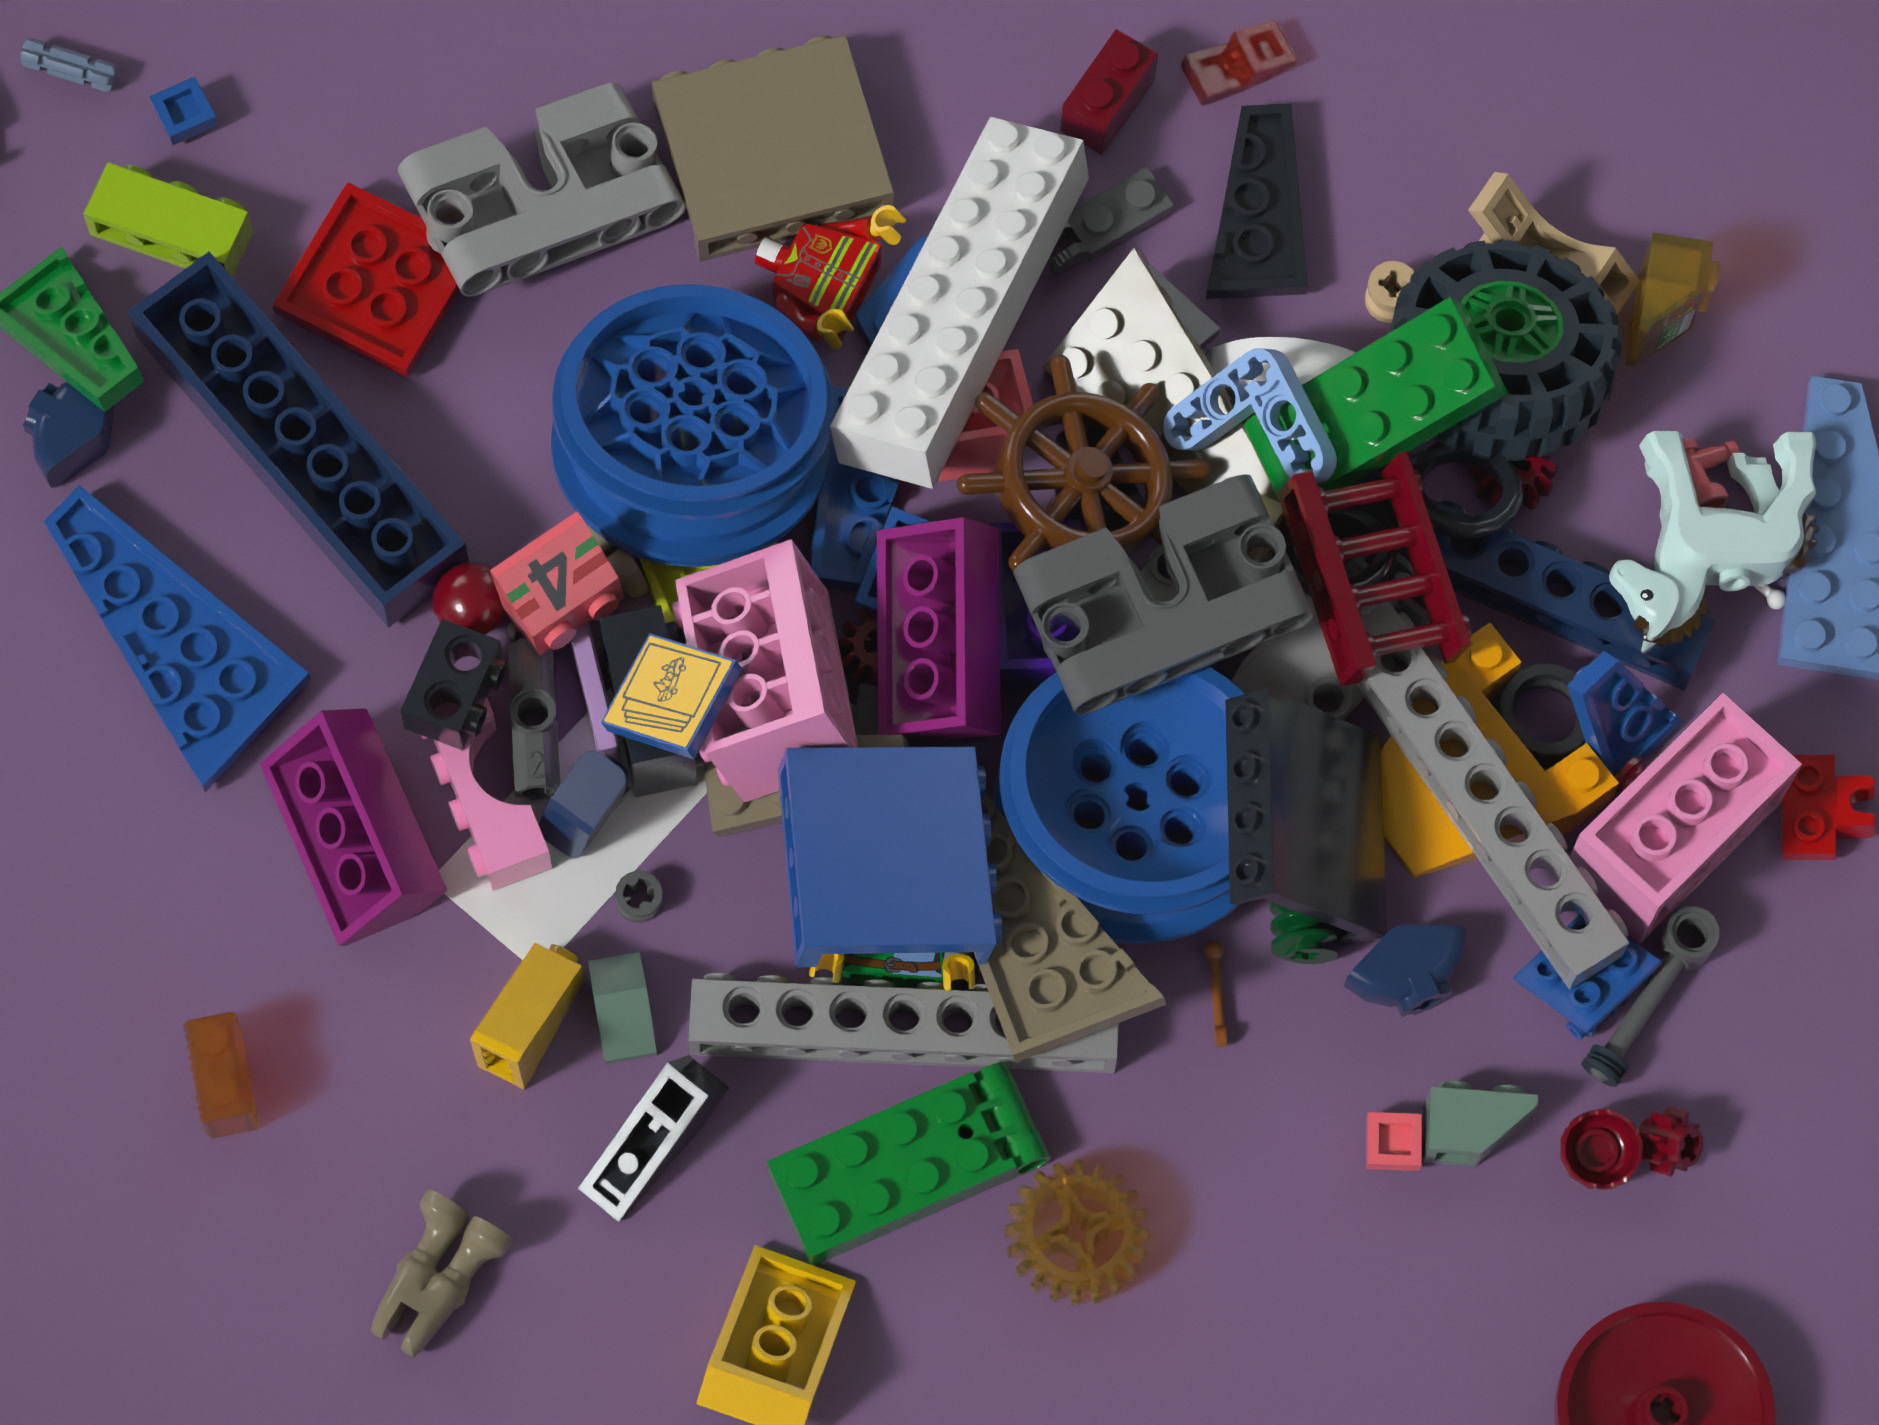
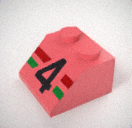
M577 511L490 570L504 611L538 656L549 649L557 650L564 647L574 638L578 629L593 619L599 621V618L609 616L616 610L619 601L625 598L619 577Z

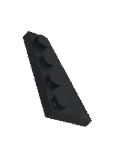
M1290 103L1241 106L1206 299L1305 295L1308 282L1292 105Z

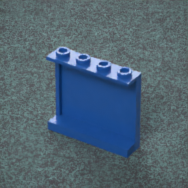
M975 747L786 748L778 768L795 966L817 967L823 954L976 952L977 965L986 964L994 947L1001 943L1002 920L999 913H993L991 896H994L996 893L997 874L995 865L987 863L986 847L991 842V820L989 815H982L981 798L985 796L986 774L983 766H977Z

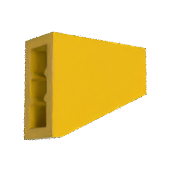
M537 943L533 944L470 1038L479 1068L523 1090L526 1089L585 981L582 966L577 964L579 958L575 954L555 944H551L549 949Z

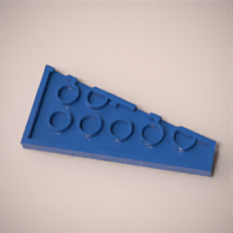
M78 485L44 520L46 529L204 792H206L311 680L310 674L89 492Z

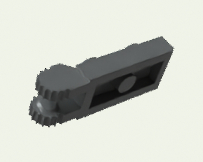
M1147 166L1073 209L1057 243L1070 235L1076 243L1057 253L1050 261L1049 266L1055 275L1063 274L1087 259L1089 262L1093 261L1173 213V202Z

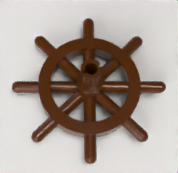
M1058 355L1051 361V372L1056 395L1040 400L1023 412L1021 416L989 393H981L976 397V409L1008 432L999 450L996 472L962 475L957 480V489L965 495L999 493L1002 505L1010 520L1025 536L1009 558L1008 564L1012 571L1025 560L1038 555L1041 550L1048 551L1107 528L1101 502L1130 522L1129 525L1110 531L1127 555L1140 548L1149 538L1163 547L1159 526V506L1170 502L1173 481L1204 479L1211 473V465L1205 459L1169 460L1161 439L1144 419V416L1160 396L1159 387L1154 383L1144 384L1127 406L1103 395L1077 392L1070 360L1066 356ZM1063 424L1069 452L1041 431L1053 425ZM1084 424L1106 431L1095 447H1089ZM1124 444L1135 457L1137 463L1112 464L1111 459ZM1027 446L1055 468L1024 470L1023 456L1025 447ZM1144 483V505L1141 506L1114 485ZM1054 489L1055 495L1049 501L1046 511L1038 504L1030 491ZM1082 511L1086 532L1071 528L1063 524L1064 520H1077L1079 513Z

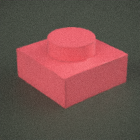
M1368 1112L1366 1117V1169L1420 1171L1422 1166V1114Z

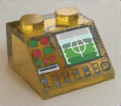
M1656 232L1652 233L1637 275L1640 282L1635 290L1626 358L1627 366H1638L1690 331L1698 312H1707L1710 294L1716 289L1720 262L1711 261L1712 241Z

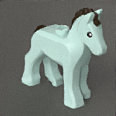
M1652 431L1645 436L1639 447L1646 460V473L1654 480L1661 494L1660 520L1662 528L1654 556L1655 571L1628 559L1618 560L1613 565L1609 574L1612 586L1623 596L1629 607L1630 613L1635 620L1633 626L1642 631V653L1648 652L1656 644L1664 647L1669 643L1671 645L1681 643L1684 640V636L1690 638L1693 631H1697L1700 628V617L1705 616L1707 613V585H1719L1720 589L1724 591H1738L1747 586L1768 585L1777 581L1784 573L1801 571L1808 564L1818 544V540L1813 537L1819 531V527L1815 525L1816 514L1809 515L1804 513L1816 495L1812 473L1817 443L1812 432H1786L1773 444L1775 459L1782 468V486L1780 490L1775 483L1771 464L1766 462V457H1749L1745 453H1732L1727 462L1730 477L1743 486L1752 502L1754 513L1726 508L1699 507L1683 445L1682 434L1678 431Z

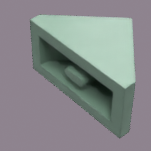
M640 952L589 960L588 966L605 1064L657 1056Z

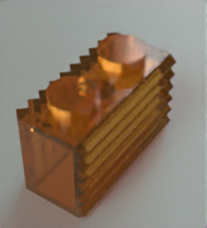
M226 1012L187 1020L183 1028L188 1044L186 1047L190 1054L188 1058L191 1063L190 1069L193 1073L192 1079L195 1084L193 1088L197 1095L195 1099L199 1105L197 1107L200 1114L199 1120L205 1134L215 1139L258 1129L259 1123L242 1027L236 1012Z

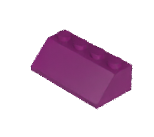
M962 517L877 530L878 735H903L907 739L959 740L1001 734L999 528Z
M367 708L321 710L260 763L339 946H347L417 916L448 891Z

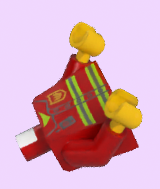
M885 205L878 208L872 217L820 223L817 226L804 224L800 227L791 246L766 236L757 250L754 264L776 273L772 283L773 301L776 303V309L791 320L807 339L826 341L830 348L837 350L842 346V340L846 332L854 330L851 323L881 267L882 244L877 241L883 238L890 245L898 244L901 235L893 226L898 223L904 224L906 218L894 206Z

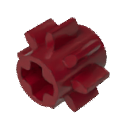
M1667 1106L1664 1114L1653 1111L1651 1116L1644 1119L1640 1124L1638 1131L1643 1139V1160L1651 1162L1650 1171L1672 1177L1675 1169L1686 1172L1688 1167L1693 1166L1700 1158L1703 1150V1136L1699 1130L1700 1125L1689 1121V1112Z

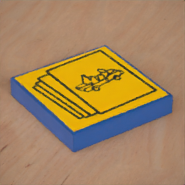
M649 633L604 715L601 724L608 732L695 759L743 669L736 660Z

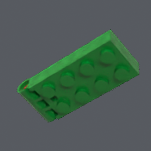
M1449 297L1302 384L1337 456L1333 475L1327 481L1317 484V486L1321 487L1324 491L1351 486L1390 463L1398 453L1411 451L1508 394L1464 304ZM1290 402L1284 403L1278 413L1279 423L1286 431L1294 425L1296 420V411ZM1255 414L1244 423L1243 428L1279 500L1277 493L1290 477L1286 474ZM1298 439L1291 442V444H1300ZM1307 451L1309 459L1304 463L1305 469L1313 470L1311 461L1316 455L1314 451Z
M998 1062L974 1074L973 1072L967 1073L767 1161V1167L810 1265L815 1266L1017 1176L1032 1172L1050 1161L1051 1156L1007 1062ZM966 1131L973 1136L969 1139H963L959 1135Z

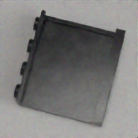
M1270 688L1226 699L1230 903L1237 905L1264 899L1330 924L1331 930L1337 932L1338 938L1333 942L1342 946L1384 937L1387 933L1380 736Z

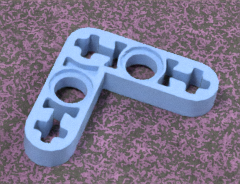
M1254 348L1246 352L1173 406L1165 417L1163 431L1166 440L1172 447L1178 450H1202L1255 412L1286 474L1290 478L1293 474L1313 471L1316 483L1321 484L1333 475L1336 468L1337 456L1330 439L1289 360L1284 353L1275 349ZM1262 363H1269L1270 369L1265 373L1267 381L1255 380L1247 384L1244 379L1254 380L1264 371ZM1228 385L1233 389L1236 400L1234 408L1225 414L1219 407L1218 396L1220 391ZM1290 402L1295 408L1296 420L1294 425L1286 431L1279 423L1278 413L1284 403ZM1205 415L1209 420L1201 419L1190 428L1192 436H1185L1184 431L1189 427L1187 418L1199 419ZM1297 439H1298V441H1299V443H1300V444H1291V442H1292L1293 440H1297ZM1307 451H1314L1316 455L1311 461L1313 470L1305 469L1304 463L1309 459Z

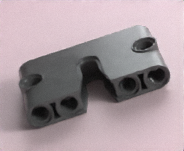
M1242 474L1228 478L1159 506V526L1166 567L1178 593L1171 601L1160 602L1151 597L1137 566L1107 528L1025 560L1014 569L1013 574L1040 633L1044 651L1051 659L1076 715L1100 710L1291 633L1305 626L1314 618L1315 614L1286 553L1284 536L1274 527L1251 475ZM1265 547L1270 549L1275 556L1270 561L1261 563L1252 560L1248 553L1254 548ZM1064 625L1073 626L1079 631L1075 639L1067 642L1055 639L1052 633L1056 628Z

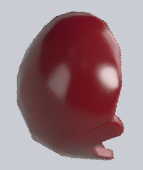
M476 562L461 563L449 568L439 578L432 594L433 613L439 622H441V619L485 635L501 624L506 612L503 609L490 572L493 567Z
M1608 1108L1596 1109L1579 1114L1570 1121L1569 1126L1565 1128L1560 1138V1159L1570 1178L1583 1186L1598 1190L1613 1189L1628 1182L1642 1163L1643 1139L1634 1122L1622 1113Z

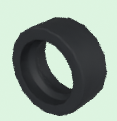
M1554 663L1532 664L1517 671L1504 685L1496 708L1497 712L1541 767H1553L1586 743L1577 714L1574 729L1565 739L1558 742L1545 743L1532 739L1520 730L1516 723L1515 708L1517 702L1526 692L1532 689L1546 688L1559 692L1573 705L1567 685L1574 679L1577 673L1570 668Z

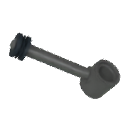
M1687 906L1677 910L1671 916L1661 934L1659 942L1660 952L1663 956L1662 964L1655 970L1605 1047L1594 1044L1590 1049V1053H1587V1057L1581 1062L1582 1067L1595 1080L1608 1086H1618L1620 1078H1623V1074L1629 1069L1623 1057L1680 971L1695 970L1707 962L1720 937L1718 922L1709 911L1697 906ZM1681 929L1695 931L1702 940V946L1699 948L1685 947L1678 940L1677 931Z

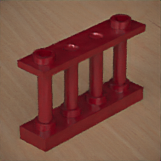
M1408 452L1398 453L1381 472L1383 477L1381 480L1324 491L1321 487L1317 486L1313 471L1293 474L1277 493L1340 687L1360 683L1376 667L1375 660L1379 656L1438 644L1444 664L1454 663L1472 645L1470 641L1471 625L1466 614L1460 611L1422 497V478L1418 470L1412 467ZM1390 499L1399 527L1343 539L1333 534L1327 516L1329 511ZM1406 547L1414 576L1357 588L1352 583H1349L1343 565L1344 560ZM1422 595L1431 624L1371 636L1370 633L1365 632L1359 613L1360 608Z

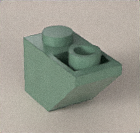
M1461 1081L1441 1082L1439 1087H1431L1425 1100L1423 1162L1477 1166L1532 1118L1538 1106V1095L1524 1094V1088L1514 1085L1495 1086L1492 1088V1091L1471 1090L1469 1083Z

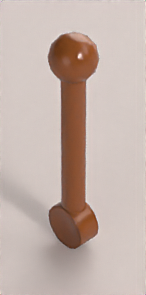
M1212 940L1204 946L1203 952L1210 963L1215 1047H1226L1227 1033L1224 1020L1220 958L1224 955V947L1219 941Z

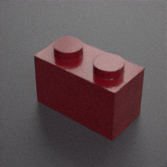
M1115 29L1063 103L1060 131L1070 137L1083 140L1085 146L1103 155L1155 81L1158 53Z

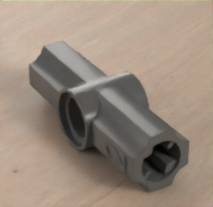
M520 638L516 642L508 643L509 714L512 725L515 796L526 798L530 801L547 800L555 794L561 785L554 650L549 649L538 656L526 638ZM532 711H539L547 715L545 722L534 727L525 725L521 720L524 715Z

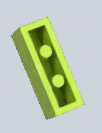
M107 162L83 213L91 236L185 269L210 251L232 278L253 235L248 211H245L244 207L236 201L225 197H219L217 200L200 195L193 187L186 183L172 181L169 184L152 178L144 169L130 164L125 165L123 168Z

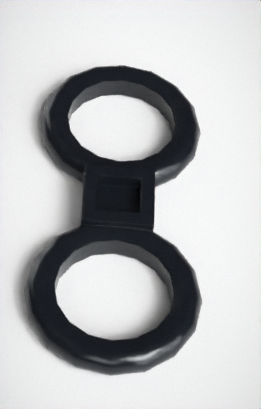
M1439 441L1425 446L1410 458L1412 467L1418 470L1422 482L1426 474L1439 465L1450 462H1468L1482 467L1491 473L1501 488L1502 496L1498 504L1489 511L1474 516L1454 515L1439 509L1428 499L1423 490L1422 497L1435 533L1454 539H1478L1498 533L1514 520L1523 502L1522 478L1513 462L1507 461L1504 456L1490 455L1489 459L1472 456L1470 451L1459 447L1454 450ZM1390 499L1376 502L1366 508L1353 506L1329 511L1327 515L1331 524H1342L1351 527L1362 535L1399 527ZM1284 518L1278 530L1284 536L1286 553L1305 594L1311 597L1300 561L1294 551V543L1286 519ZM1406 547L1375 553L1371 565L1360 574L1348 577L1349 583H1352L1357 588L1387 581L1396 564L1395 555L1406 550Z

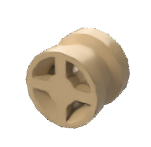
M1385 261L1374 268L1370 274L1364 297L1365 306L1370 315L1378 321L1392 323L1398 295L1402 287L1410 282V277L1414 273L1412 268L1398 261ZM1395 285L1399 288V292L1395 290Z

